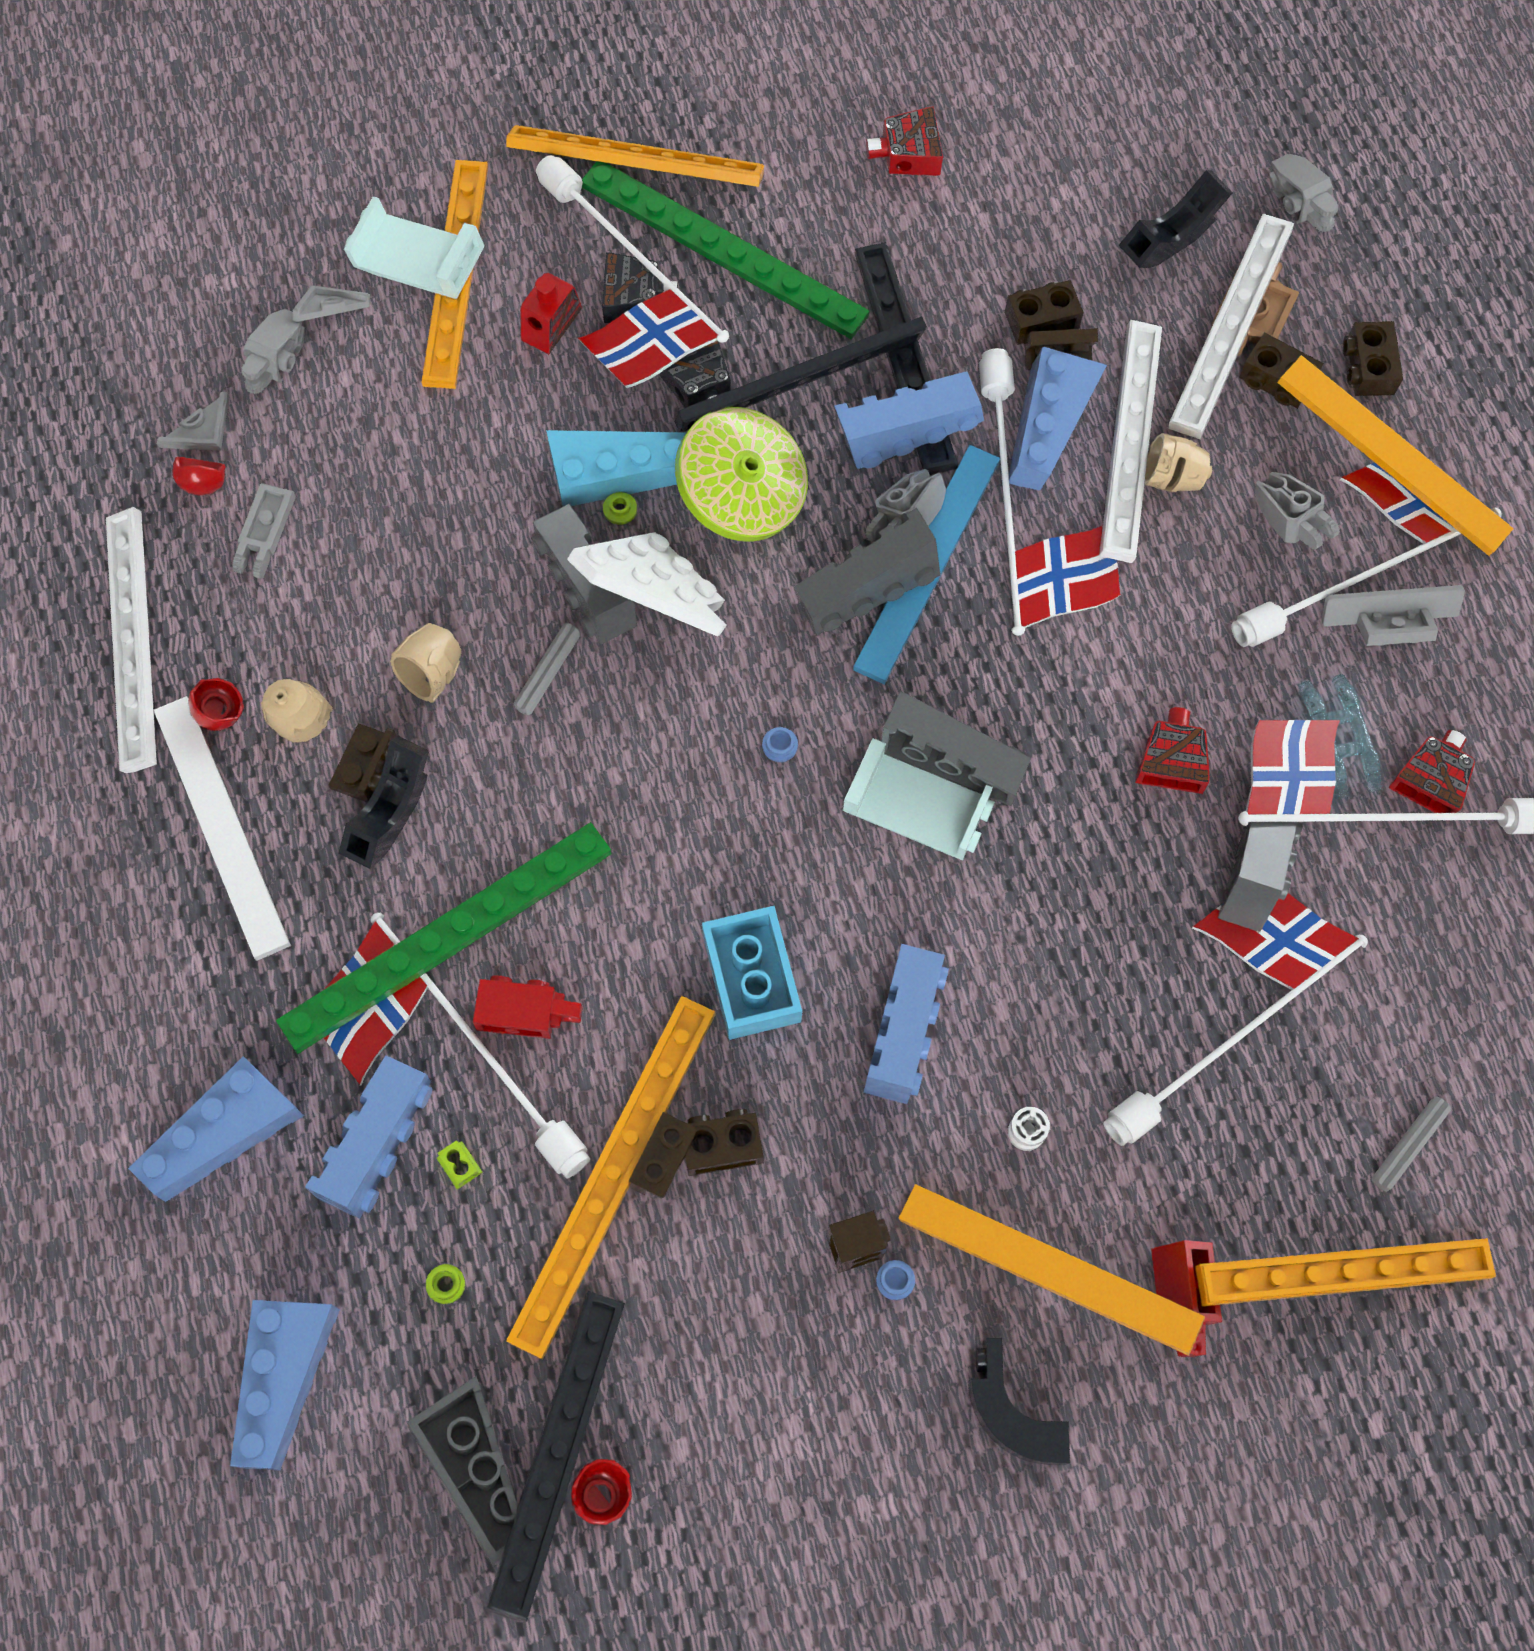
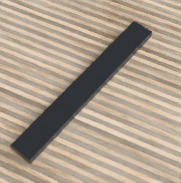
M887 243L856 248L854 254L879 333L911 321ZM918 341L886 353L897 389L908 387L917 391L922 389L925 382L931 381ZM949 435L940 442L927 443L916 447L922 468L928 470L929 475L958 468V462Z
M921 316L678 411L674 421L679 432H685L707 413L728 407H749L918 341L926 330V323Z
M588 1291L585 1295L485 1607L486 1611L522 1623H526L625 1303Z

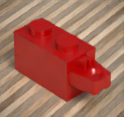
M495 975L491 976L490 980H479L473 1024L477 1031L551 1039L552 1028H560L561 1022L581 1023L583 1007L578 1002L564 1001L565 994L557 993L555 988L549 987L550 984L546 981L528 980L527 984L513 983V980L509 977Z
M1183 1240L1151 1248L1156 1294L1205 1316L1189 1356L1177 1351L1178 1356L1197 1357L1206 1355V1325L1221 1323L1222 1315L1220 1305L1202 1306L1195 1266L1215 1263L1213 1243Z

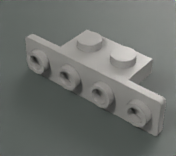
M1462 585L1327 595L1321 621L1324 627L1357 624L1367 646L1436 641L1438 628L1433 618L1459 616L1465 590Z

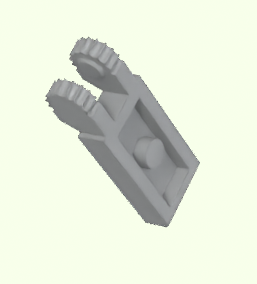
M263 483L260 484L237 541L239 545L232 564L234 572L243 573L251 550L258 552L253 566V576L260 579L264 578L270 558L274 555L296 498L294 491Z

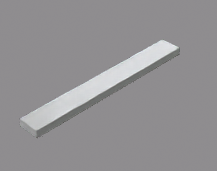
M1262 214L1172 415L1168 429L1201 439L1292 233L1294 223Z
M1135 320L1129 321L1126 331L1099 554L1102 557L1133 563L1137 553L1162 334L1161 326Z
M135 507L106 517L119 770L124 773L136 772L157 764L142 514Z
M183 697L154 709L153 711L254 959L257 961L290 947L291 944L203 731L190 715L188 697Z

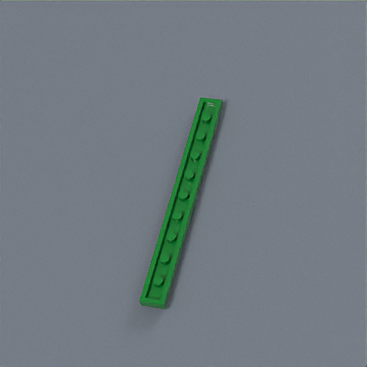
M596 161L582 178L583 189L851 340L869 317L870 311L605 162Z
M591 822L275 1021L298 1055L612 854L611 848Z

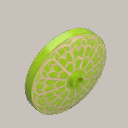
M728 407L707 413L698 419L686 432L676 453V483L685 505L700 523L720 536L744 542L770 538L786 528L803 507L808 489V474L804 457L797 443L787 430L763 413L742 407Z

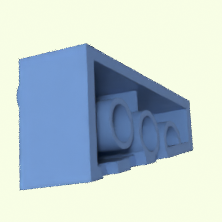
M1042 347L1030 371L1009 470V484L1041 490L1051 475L1107 365Z
M967 371L925 382L921 390L916 391L908 387L897 389L892 397L878 401L876 395L862 398L863 405L848 408L846 403L835 405L844 437L857 469L863 467L874 468L881 464L883 460L896 455H907L916 447L927 443L940 442L947 435L960 430H971L978 423L984 421L981 403Z
M901 944L863 1093L904 1104L908 1103L910 1095H918L923 1074L917 1073L919 1060L927 1059L932 1038L925 1037L928 1023L935 1025L940 1008V1003L934 1002L937 988L944 990L949 968L942 967L945 955Z
M385 1055L360 1097V1103L364 1105L361 1111L354 1110L349 1114L343 1124L342 1142L340 1145L337 1144L334 1147L330 1146L322 1158V1162L325 1163L320 1178L311 1176L305 1188L319 1200L359 1219L364 1211L369 1213L378 1199L379 1191L375 1189L381 1177L387 1178L394 1169L397 1156L393 1154L400 1141L403 1143L407 1142L412 1134L415 1122L411 1121L417 1108L423 1109L430 1099L432 1087H429L431 1080L427 1074Z
M243 1056L128 1169L155 1196L166 1202L207 1177L222 1165L241 1156L243 1152L259 1142L270 1138L288 1124L299 1120L304 1115Z
M252 1301L230 1466L249 1469L281 1470L297 1427L300 1413L310 1392L313 1378L323 1357L329 1335L340 1309L332 1304Z

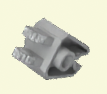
M1286 154L1272 161L1271 165L1274 171L1269 173V179L1273 192L1278 199L1284 197L1283 204L1286 211L1291 215L1301 211L1299 219L1296 220L1298 224L1308 220L1319 231L1330 232L1335 224L1333 217L1338 211L1337 201H1334V198L1331 196L1333 186L1330 177L1305 157Z
M283 309L269 314L247 338L243 351L247 359L244 361L245 364H242L243 367L241 369L242 375L246 378V381H244L245 388L250 394L262 393L271 380L282 382L283 378L280 377L279 370L289 373L294 367L296 359L294 353L298 354L303 347L305 327L302 326V321H293L292 311Z
M926 469L906 474L876 499L878 514L867 526L865 533L866 538H868L867 540L875 542L881 538L879 531L891 524L895 529L909 520L906 514L916 507L929 526L941 510L946 494V487L941 474L937 473L930 477Z
M1271 472L1268 485L1260 481L1256 482L1255 496L1259 507L1268 523L1284 542L1296 543L1301 540L1309 548L1311 547L1315 550L1323 544L1322 536L1316 529L1331 539L1339 535V525L1331 516L1323 511L1325 495L1289 474Z

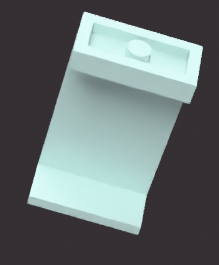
M372 197L367 208L362 211L360 221L354 232L347 238L344 251L355 268L457 299L484 248V244L474 225L464 223L460 232L456 235L388 215L379 198Z
M872 738L844 799L843 811L962 861L966 851L974 853L982 834L976 831L980 819L988 821L995 804L994 801L989 800L993 787L986 785L982 794L885 755L886 743Z

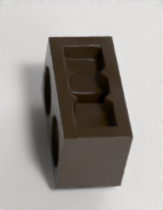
M1071 280L1063 282H1050L1043 287L1031 290L1023 289L1008 295L1004 313L1016 344L1019 345L1024 343V337L1030 332L1079 329L1084 312Z
M1354 322L1349 335L1345 336L1343 340L1344 356H1349L1350 365L1347 369L1348 384L1353 385L1355 396L1395 395L1403 381L1395 322Z
M1264 332L1246 360L1239 378L1244 380L1251 389L1263 390L1271 394L1281 405H1291L1298 409L1302 402L1277 382L1301 355L1319 370H1321L1324 363Z
M736 1109L726 1112L724 1118L710 1120L709 1115H700L687 1119L688 1124L694 1126L697 1130L693 1141L699 1136H707L714 1143L713 1147L705 1153L695 1151L691 1143L685 1155L688 1176L764 1164L756 1112L748 1113L747 1109ZM736 1130H745L750 1134L751 1140L745 1146H736L730 1141V1135Z
M874 1210L830 1224L826 1235L838 1273L881 1260L888 1247L887 1242L891 1241L885 1220L883 1218L877 1220Z

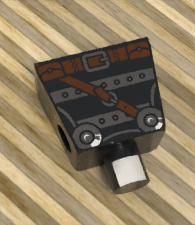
M606 252L602 299L604 323H611L637 304L669 290L636 257ZM649 260L659 270V264L654 260ZM671 281L678 288V281Z
M718 341L687 354L659 373L660 377L685 408L731 390L730 375Z

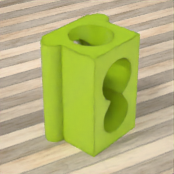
M456 1140L438 1152L437 1160L457 1190L483 1173L463 1141L458 1142ZM453 1153H459L461 1163L468 1165V1171L464 1175H457V1166L455 1163L449 1162V1158Z

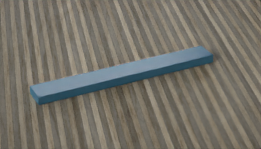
M969 445L946 489L941 510L928 526L936 538L940 576L936 577L933 582L926 586H918L905 592L903 596L895 601H887L854 664L853 671L885 685L999 465V457Z

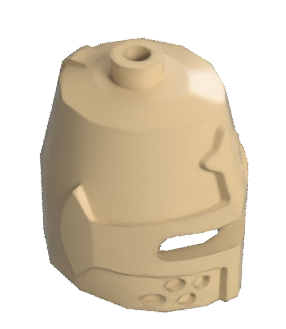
M1161 433L1150 446L1144 484L1168 492L1198 491L1212 474L1210 454L1189 439Z
M428 623L401 642L391 654L390 662L398 680L412 694L422 700L433 703L444 690L445 684H449L454 678L460 663L461 648L448 629Z
M291 679L277 680L268 686L261 702L265 722L281 737L291 742H306L318 736L322 729L327 726V721L330 719V712H332L333 708L313 686Z

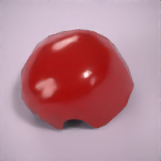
M175 457L172 476L177 486L188 494L197 496L213 494L224 483L225 464Z
M220 678L201 679L190 691L188 698L191 717L199 726L211 731H221L231 727L240 718L244 709L243 699L238 689L231 682ZM225 703L226 711L221 715Z
M597 1459L584 1465L575 1475L571 1484L570 1495L576 1514L589 1524L607 1525L621 1518L632 1499L630 1474L615 1460ZM596 1485L605 1486L609 1490L611 1495L610 1503Z

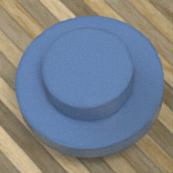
M773 728L763 738V752L772 761L786 762L793 758L797 752V737L787 728Z
M888 1261L880 1267L877 1273V1288L884 1297L890 1300L904 1299L910 1295L915 1286L914 1272L903 1261Z

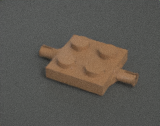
M1280 262L1277 264L1237 356L1243 353L1247 341L1257 344L1264 332L1278 339L1294 306L1299 292L1284 286L1276 280L1283 268ZM1226 292V294H1225V296H1224V298H1223V300H1222V302H1221V304H1220V306H1219V309H1218V311H1217V313H1216V315H1215V317H1214V319H1213L1212 326H1213L1214 321H1215V319H1216V317H1217V315H1218V313H1219V310H1220V308H1221V306H1222V304H1223V301H1224V299H1225V297H1226V295H1227V292Z

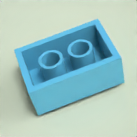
M775 906L703 922L702 935L728 1039L731 1040L801 1023L802 1008Z

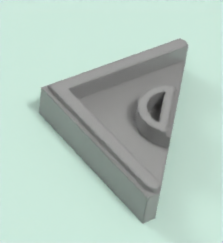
M312 285L292 310L293 321L300 322L367 308L371 302L370 294Z
M221 392L217 400L203 410L199 408L181 421L179 423L180 426L166 437H159L157 439L158 447L221 451L229 403L228 392Z

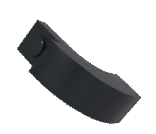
M1206 170L1186 195L1167 213L1154 220H1139L1121 241L1119 247L1139 268L1155 267L1195 242L1217 220L1214 215L1233 192L1212 170Z
M398 735L390 740L379 783L366 806L346 823L339 854L369 869L387 854L420 799L428 776L423 772L429 750Z
M986 1338L983 1341V1348H976V1371L983 1372V1379L971 1378L968 1381L971 1405L980 1425L998 1446L1019 1459L1045 1465L1070 1464L1069 1421H1039L1019 1412L1010 1402L1004 1387L1002 1338Z

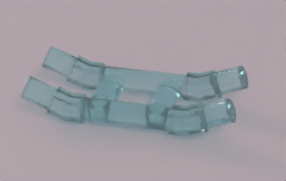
M1344 674L1336 675L1332 679V683L1338 692V697L1344 709L1326 713L1324 701L1319 692L1315 690L1312 682H1302L1298 688L1312 719L1340 720L1339 724L1350 722L1356 740L1336 745V742L1334 743L1336 777L1334 799L1349 797L1346 768L1342 758L1361 755L1360 759L1364 774L1366 775L1368 791L1383 790L1380 760L1377 751L1374 750L1354 687L1349 684Z

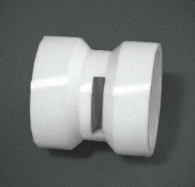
M1035 1107L1020 1109L1008 1126V1137L1011 1143L1023 1151H1031L1038 1148L1046 1139L1050 1130V1122L1047 1115Z

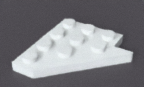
M656 532L574 548L567 559L590 583L715 636H719L726 627V624L714 613L725 601L716 592V587L708 580L703 579L693 569L692 564L686 558L679 556L669 546L668 540Z

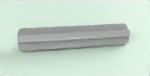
M570 623L562 625L514 701L516 710L525 715L532 714L579 639L580 630Z
M1438 1096L1429 1101L1372 1176L1371 1181L1379 1189L1387 1192L1393 1188L1451 1111L1450 1104Z

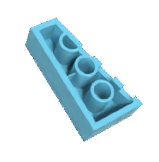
M546 430L562 506L567 504L575 506L604 500L616 492L633 494L677 485L675 458L679 444L686 434L685 432Z

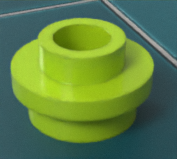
M613 493L603 503L604 516L613 524H627L637 514V503L628 493ZM617 504H624L626 506L622 510L614 508Z
M442 1264L435 1267L426 1279V1291L429 1297L439 1304H451L457 1301L465 1290L463 1273L457 1267L450 1264ZM445 1277H449L453 1281L452 1288L447 1292L439 1289V1282Z

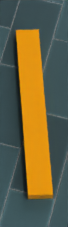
M515 125L506 138V147L756 187H759L764 174V165L760 163Z
M455 160L445 225L446 232L458 235L464 223L476 226L479 232L488 172L487 162ZM473 269L457 299L435 293L421 381L423 387L456 389Z
M1302 355L1277 382L1488 556L1495 552L1514 529Z
M917 1184L914 1185L899 1216L901 1222L1188 1356L1205 1320V1316Z
M1488 1238L1207 1263L1195 1266L1202 1306L1465 1282L1496 1277Z

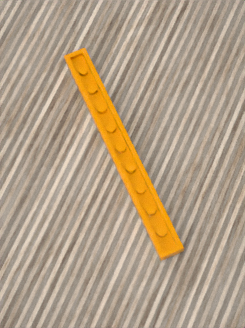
M684 996L680 997L506 1340L509 1344L543 1360L630 1186L628 1181L662 1113L667 1112L715 1017L714 1010Z

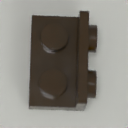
M1098 328L1030 332L1024 337L1026 370L1031 371L1032 364L1042 347L1092 360V346L1098 342Z
M358 723L328 785L329 788L368 803L379 783L390 740L397 736L395 731L387 728L384 733Z
M663 1112L628 1181L631 1189L643 1195L647 1191L657 1197L664 1198L697 1133L696 1128Z

